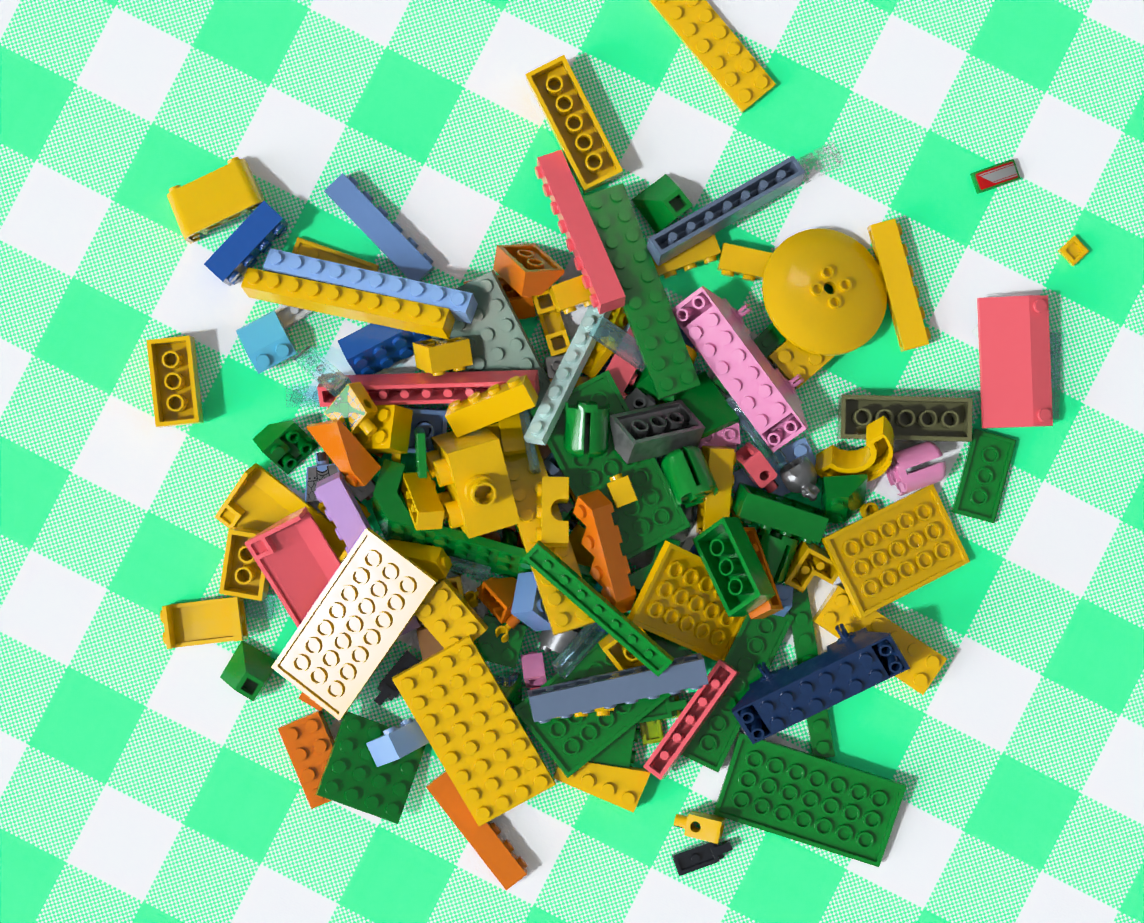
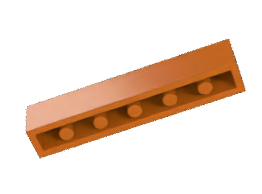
M446 770L427 784L426 788L506 891L527 875L526 868L528 865L521 856L516 857L513 853L514 847L510 841L502 839L499 835L501 830L495 822H487L478 826Z

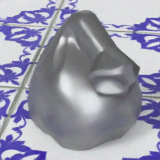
M800 456L780 469L781 479L789 491L802 493V496L810 501L817 499V495L820 492V489L815 486L817 483V472L813 463L807 457Z

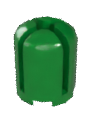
M568 401L565 402V450L573 456L583 457L585 413H590L589 457H598L606 453L608 449L610 403H607V407L598 406L597 401H577V405L568 406Z
M690 445L682 447L683 451L679 448L671 451L664 457L661 463L662 471L678 508L681 504H684L686 508L703 503V499L713 492L715 496L719 492L702 450L697 446Z
M759 526L757 535L775 585L782 584L794 558L799 540L782 535L774 529L769 531Z

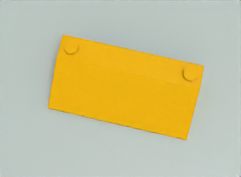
M257 463L244 472L215 515V518L229 529L241 527L263 531L284 517L307 507L341 564L348 555L345 549L347 545L336 534L335 528L337 527Z

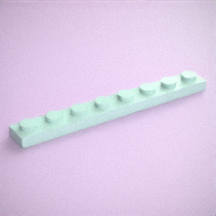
M588 307L524 435L527 443L546 446L565 407V402L568 401L611 311L599 314L597 307Z

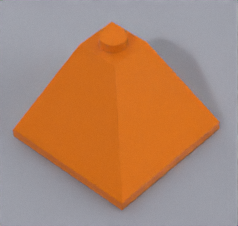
M340 419L308 424L306 426L307 430L343 473L345 480L351 486H366L382 468Z

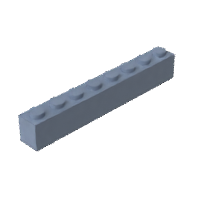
M794 155L648 238L647 249L651 257L660 266L802 184L805 170Z
M701 653L674 658L673 662L659 677L645 665L527 690L534 722L547 723L556 717L569 718L579 712L584 714L592 713L597 708L604 707L605 709H610L620 703L633 704L638 702V699H656L661 694H678L688 688L697 690L709 683L704 658Z

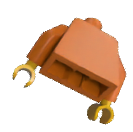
M491 577L483 581L476 588V592H466L465 600L472 608H475L479 604V598L501 624L506 623L505 626H498L495 630L496 638L501 633H505L501 637V641L504 643L509 639L508 631L511 628L514 629L521 621L511 614L517 580L513 577Z

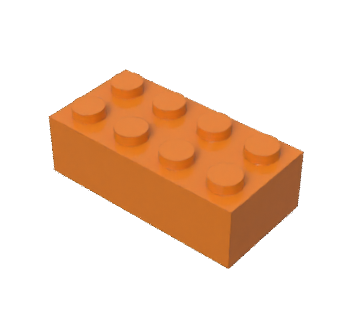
M317 710L278 728L311 809L331 801L315 794L335 742L323 712Z

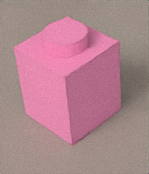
M529 652L526 655H521L526 688L545 684L547 678L542 652Z

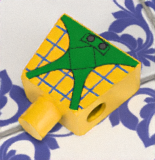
M361 382L347 384L324 412L331 420L340 419L352 434L363 431L367 437H370L378 429L371 421L378 413V409Z

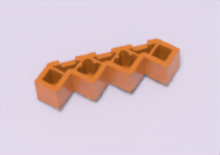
M598 489L578 496L573 514L586 526L581 544L594 556L589 574L603 587L601 595L621 613H625L632 609L637 594L635 586L630 585L628 574L631 572L626 555L623 556L619 543H622L619 527L614 525L611 515L614 512L613 505Z

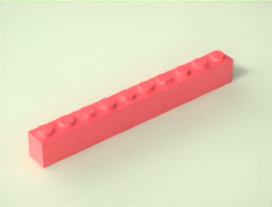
M538 370L446 372V374L440 376H433L432 373L322 376L317 390L320 407H329L347 384L361 382L375 405L452 403L455 400L462 401L475 392L482 393L487 391L492 385L507 383L514 376L521 377L527 375L537 395L539 394L540 386Z

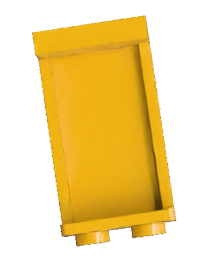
M241 597L169 604L162 606L160 611V619L164 623L165 631L163 632V642L167 649L249 639L244 598Z

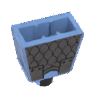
M326 452L315 453L317 466L307 467L305 502L318 501L314 493L317 482L340 471L335 464L329 463V456Z

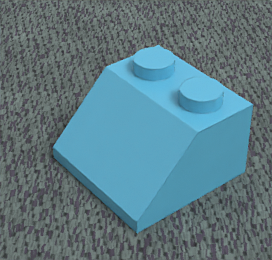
M275 310L236 330L258 374L297 354L295 345Z

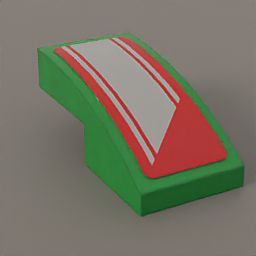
M1014 159L970 174L977 194L1021 179Z

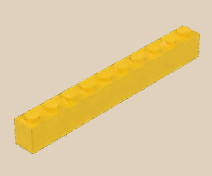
M249 267L241 284V288L249 298L448 340L455 323V318L448 308Z

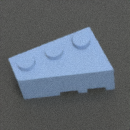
M409 717L399 722L401 726L396 728L394 725L384 730V735L366 743L377 767L400 759L429 743L416 719Z

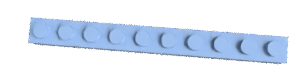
M270 248L263 265L264 270L268 272L448 308L456 321L470 324L478 305L473 293L272 248Z

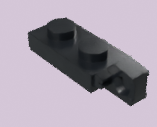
M407 650L379 683L380 685L377 689L380 693L374 701L381 706L387 698L391 701L396 698L400 692L395 686L392 677L421 661Z
M730 839L718 844L707 841L671 855L678 875L682 876L720 862L724 858L723 853L732 851L733 847Z

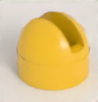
M873 502L865 503L860 507V516L863 518L879 510V508Z

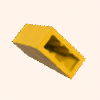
M395 539L388 540V543L435 579L440 580L447 577L452 563L443 548Z

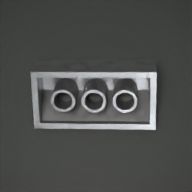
M682 400L618 413L609 417L615 450L627 464L667 455L677 448L683 451L682 447L688 445L698 447L705 426Z

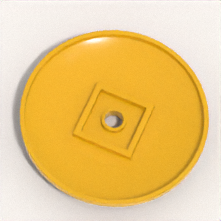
M821 228L798 232L787 238L774 250L764 270L762 294L766 311L772 323L789 342L806 352L822 356H837L852 352L868 342L875 335L883 321L887 306V291L880 267L875 258L861 243L844 233ZM825 284L832 286L833 294H828L824 290Z

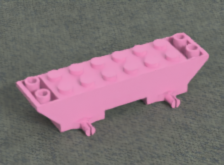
M702 286L672 309L676 322L692 342V349L695 347V352L698 351L743 411L742 418L747 417L744 421L751 422L774 453L808 428L801 407L803 402L795 390V387L804 382V379L802 377L795 382L801 377L800 374H797V376L789 381L781 374L778 368L774 369L760 351L749 336L751 332L742 318L752 311L751 307L745 310L750 306L746 303L736 310L726 298L721 299Z

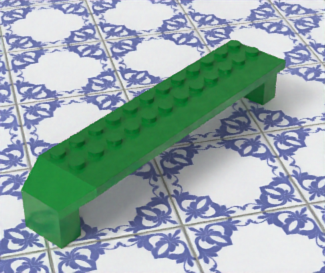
M384 459L373 492L372 510L387 542L388 540L395 539L441 547L451 561L515 579L518 578V573L532 572L530 564L523 559L526 555V551L523 548L480 536L469 539L464 532L442 526V529L416 530L410 513L400 498L405 464ZM671 538L666 539V541L680 546L681 541ZM665 540L655 545L650 565L628 576L630 585L635 586L637 594L634 603ZM578 564L582 578L601 594L603 587L589 574L591 567Z

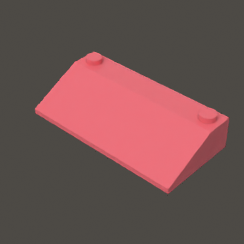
M1048 295L977 298L982 428L1053 426Z
M307 507L284 517L245 542L246 547L297 628L341 565Z

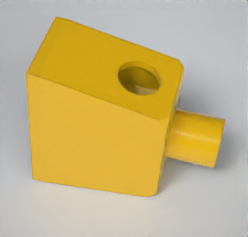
M690 811L688 816L676 814L674 827L685 829V836L718 844L722 839L726 818ZM694 821L698 822L701 828H696Z

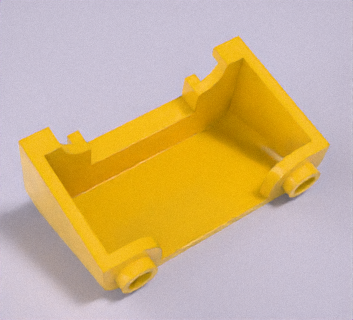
M234 157L227 161V165L183 186L176 185L169 189V193L166 196L185 241L192 244L200 240V233L206 235L208 231L245 213L248 215L251 213L250 209L252 211L265 201L244 158Z

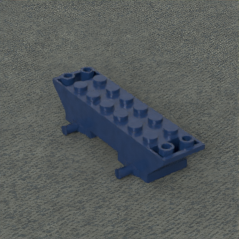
M840 624V627L839 625L835 627L840 638L826 646V652L791 669L787 665L779 670L770 671L766 663L761 662L762 665L759 663L757 668L762 676L759 680L749 684V690L732 709V713L752 744H755L910 669V666L891 634L886 632H869L866 627L856 632L848 633L844 624Z

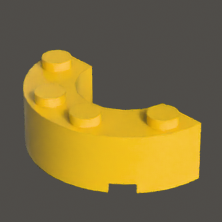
M882 416L867 425L866 446L864 448L847 451L831 445L816 454L815 469L817 475L823 478L867 474V482L885 473L892 462L894 442L893 428L888 419Z

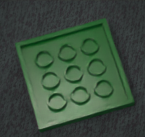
M347 711L341 722L315 795L398 824L426 745L400 759L377 767L366 743L384 735L383 731L390 727Z

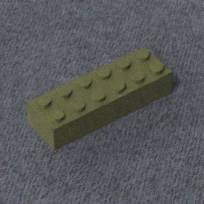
M839 395L837 439L866 440L867 425L885 416L893 428L894 440L972 442L973 398Z

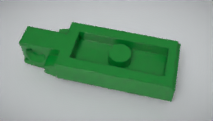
M674 696L668 697L636 724L678 716L677 711L684 710L687 701H675Z

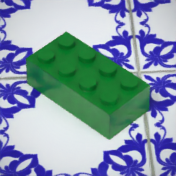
M741 482L733 499L732 509L740 517V521L747 524H752L753 521L759 523V526L763 529L772 531V528L780 530L782 535L788 537L796 535L800 537V540L812 544L813 541L821 542L829 518L818 507L772 492L768 493L766 490Z
M723 517L692 539L728 617H744L776 595L739 517Z

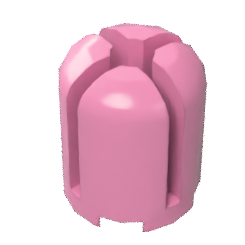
M926 441L893 453L892 462L886 470V475L890 485H895L900 491L897 495L908 494L944 479L947 468L945 461L936 462L908 473L905 470L943 456L940 448L935 443Z

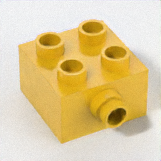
M483 427L458 438L453 431L431 437L434 450L426 452L427 467L431 477H436L439 486H444L445 491L440 493L441 503L447 511L446 518L451 529L460 527L470 539L520 524L504 456L497 436L488 428Z

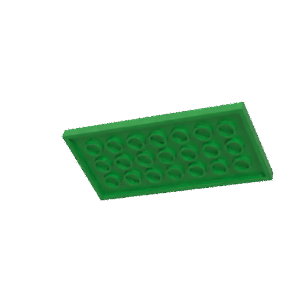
M609 370L575 387L568 399V406L577 405V401H597L598 406L607 407V403H610L609 417L610 415L630 411ZM538 407L530 411L533 417ZM564 407L547 444L564 477H569V486L576 499L580 495L599 489L611 501L614 512L611 513L614 525H618L622 538V543H619L623 556L626 555L627 560L691 526L681 506L678 508L668 482L655 458L627 464L618 454L614 446L610 421L606 453L598 457H589L590 413H585L583 457H576L569 454L564 446L566 416ZM622 473L623 477L628 475L637 501L616 508L607 483L611 482L610 477Z
M643 629L653 641L673 658L693 654L690 649ZM597 641L541 687L619 670L598 644L599 641ZM661 694L656 699H638V702L633 704H617L614 707V711H610V716H597V712L588 713L587 717H575V714H573L569 718H552L547 723L534 722L528 697L513 709L566 777L569 778L670 697L671 694Z
M740 731L713 815L879 867L907 786L906 784L766 739L752 744L746 733Z

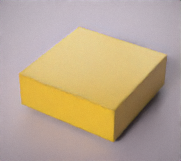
M1074 235L1058 252L1071 266H1074L1089 250Z

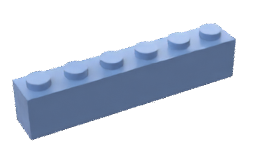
M342 173L324 192L408 279L421 282L434 270V267L431 265L434 261L426 253L421 254L416 249L419 245L411 237L406 239L401 234L404 230L395 221L391 223L386 218L389 214L381 206L376 208L371 203L374 199L366 190L361 192L356 187L359 183L351 175L346 177Z

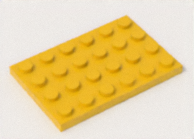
M933 484L921 488L821 539L859 618L970 562Z
M665 540L631 609L628 619L640 628L718 662L719 659L725 660L746 616L728 617L701 557Z

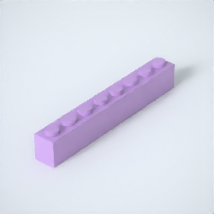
M339 471L317 482L314 493L317 500L325 505V514L330 522L333 521L336 525V534L340 540H344L347 545L345 547L346 552L349 554L364 530L368 527L371 530L373 529L342 472ZM416 615L413 616L400 636L421 627V621Z

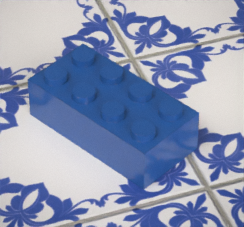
M263 201L212 254L204 265L226 285H236L242 279V273L248 267L252 268L258 262L256 258L261 253L265 254L273 246L271 242L276 237L280 238L286 233L288 223Z
M370 323L338 340V343L356 375L375 374L391 367L402 359L409 358L414 354L413 342L431 339L432 337Z

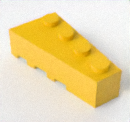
M587 762L569 778L566 777L557 765L553 778L634 813L650 772L645 768L632 766L623 768Z

